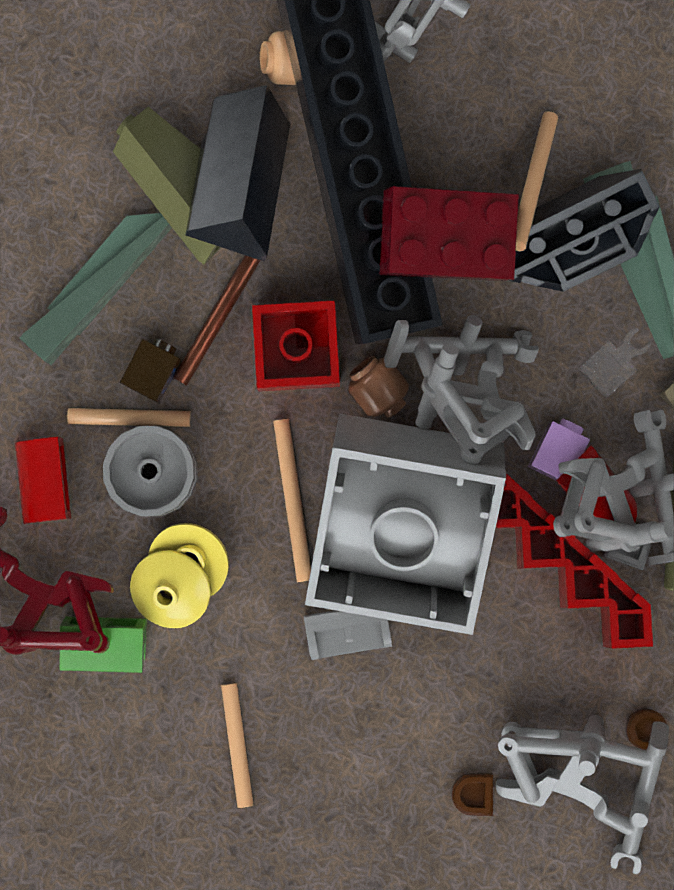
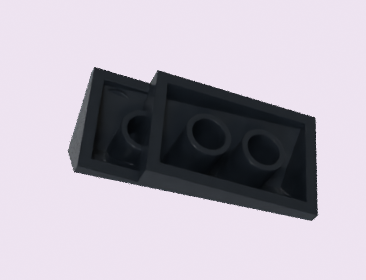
M268 85L214 98L207 133L201 144L185 234L186 236L261 261H265L268 255L290 123Z

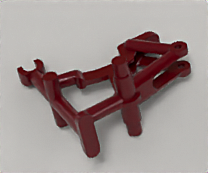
M0 507L1 527L7 519V509ZM0 549V568H2L3 579L15 589L29 595L14 623L8 627H0V646L6 652L20 655L25 652H33L36 649L91 651L98 654L107 651L110 641L103 634L90 593H113L114 587L110 582L65 571L56 586L48 585L25 574L19 569L18 559ZM71 601L80 632L34 631L49 604L63 608Z

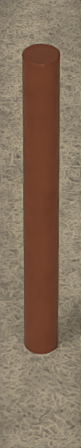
M244 256L173 376L174 379L186 386L188 385L261 260Z

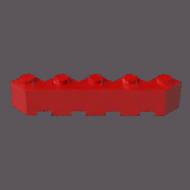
M506 474L495 529L515 528L517 569L558 567L560 608L601 607L603 647H653L651 604L629 587L616 572L595 553H592L575 536L559 537L554 531L553 523L555 517L541 507L528 492Z

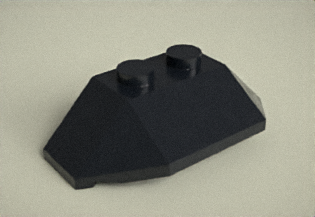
M642 169L598 176L537 207L526 249L524 251H516L514 280L509 281L523 282L537 287L564 292L637 256L649 232L652 221L660 208Z

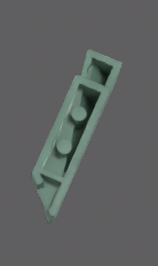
M631 161L586 177L583 181L586 183L598 176L633 170ZM659 208L638 255L621 263V266L663 359L674 357V257L661 209Z
M155 213L126 216L48 306L50 311L24 332L19 339L43 361L52 365L77 335L80 336L172 229L163 215Z

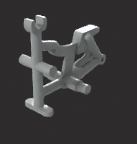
M400 0L387 20L385 27L375 22L384 62L393 52L408 63H411L418 51L412 45L419 40L440 7L463 18L471 4L465 0H430L432 3L419 21V17L414 18L412 15L421 0Z
M469 315L460 337L407 336L409 331L408 322L406 320H397L385 353L384 363L386 368H396L401 353L415 354L424 376L421 384L424 393L415 421L419 428L430 429L434 418L439 415L461 447V458L469 464H478L484 453L510 436L516 440L522 450H530L536 434L527 412L519 402L500 399L496 378L500 377L504 371L503 354H512L520 362H534L539 348L538 346H528L532 338L531 332L520 330L514 333L513 338H477L483 322L478 316ZM432 353H440V355L435 360ZM471 354H486V361L482 364L478 373V386L451 381L453 374L462 375ZM466 402L482 405L480 410L483 418L487 421L480 423Z
M646 410L634 413V424L639 433L644 432L646 450L630 457L626 463L627 468L621 473L609 476L602 458L574 459L559 463V473L568 474L572 478L561 516L555 518L553 526L555 533L559 537L573 535L586 538V547L591 552L617 549L632 552L638 550L641 545L662 542L664 555L648 557V563L651 566L674 562V512L670 493L671 490H674V473L667 474L660 430L666 427V415L663 410L655 412ZM650 467L651 478L644 479L645 468ZM630 488V492L635 498L654 494L658 522L651 521L635 524L624 490ZM606 496L614 521L593 515L598 497Z
M598 715L589 717L583 731L521 727L516 722L506 723L503 726L498 749L507 757L516 780L497 779V793L504 798L541 807L546 803L552 791L586 804L593 809L594 817L597 820L625 834L623 843L617 844L613 848L610 862L611 867L616 869L619 859L629 857L634 861L633 874H638L641 871L643 854L639 849L644 827L648 823L653 792L662 759L667 750L669 726L663 722H653L648 748L643 750L606 740L604 737V721ZM509 731H514L516 734H510ZM529 753L571 756L562 772L557 769L548 768L538 775ZM601 756L642 766L640 779L635 787L634 802L629 818L608 807L609 799L607 795L582 783L585 776H590L595 772Z

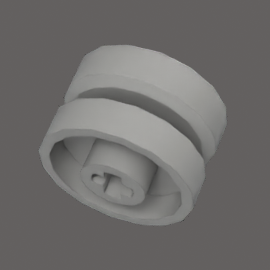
M137 426L122 433L109 447L103 462V482L111 499L123 510L142 517L165 516L180 509L192 496L198 481L197 460L191 447L174 432L158 426ZM152 463L157 467V475L153 479L145 478L142 474V469H148L146 464Z

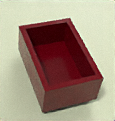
M394 186L384 190L380 275L488 281L514 280L519 194Z

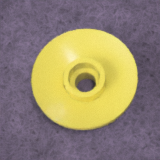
M193 523L171 525L161 531L151 544L148 555L163 550L195 554L198 557L197 563L200 564L209 579L211 596L218 592L227 578L229 571L227 551L221 540L203 526ZM163 590L166 594L172 597V594L169 591Z
M163 550L146 556L136 566L130 581L131 597L138 611L146 619L162 627L182 628L191 625L203 615L210 601L211 587L205 571L193 558L181 552ZM160 591H169L173 599H166L161 595Z

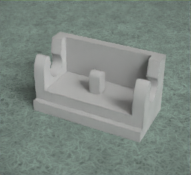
M336 610L304 615L311 660L392 647L389 623L386 619Z

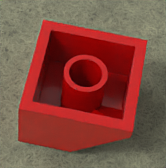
M335 301L252 305L256 385L259 392L340 387Z

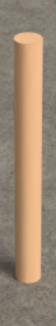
M547 111L542 115L518 209L516 251H524L526 249L558 122V115L554 112Z
M289 419L273 421L296 579L297 582L309 581L311 563Z

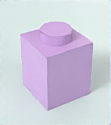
M561 419L559 424L552 421L548 424L528 467L556 481L563 474L559 473V463L578 459L584 453L590 439L581 435L584 429L575 423L565 419Z

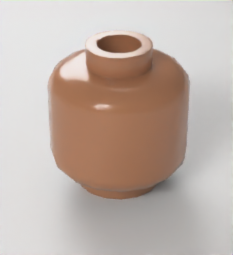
M368 357L350 372L349 377L352 380L348 385L349 393L368 416L376 417L385 414L389 418L405 406L406 402L403 398L409 390V384L397 367H385L384 358Z

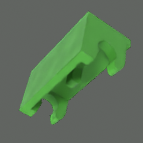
M65 616L60 625V632H80L76 617ZM98 617L103 634L110 641L106 652L98 654L91 651L60 650V670L142 673L146 657L147 619Z

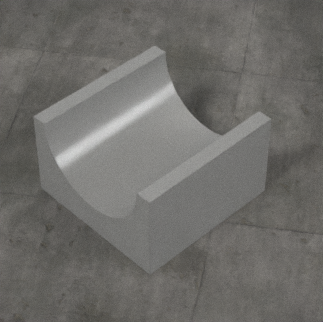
M339 413L305 605L473 635L506 481L504 443L501 442L484 453L478 464H469L461 458L462 449L451 433L430 429L425 430L419 427Z

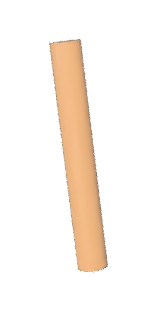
M68 408L67 413L68 424L190 427L191 411Z
M237 683L221 685L237 808H245L254 804Z

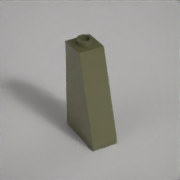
M149 106L136 117L132 114L128 115L116 131V134L120 137L113 153L196 259L204 265L222 247L185 235L200 148Z

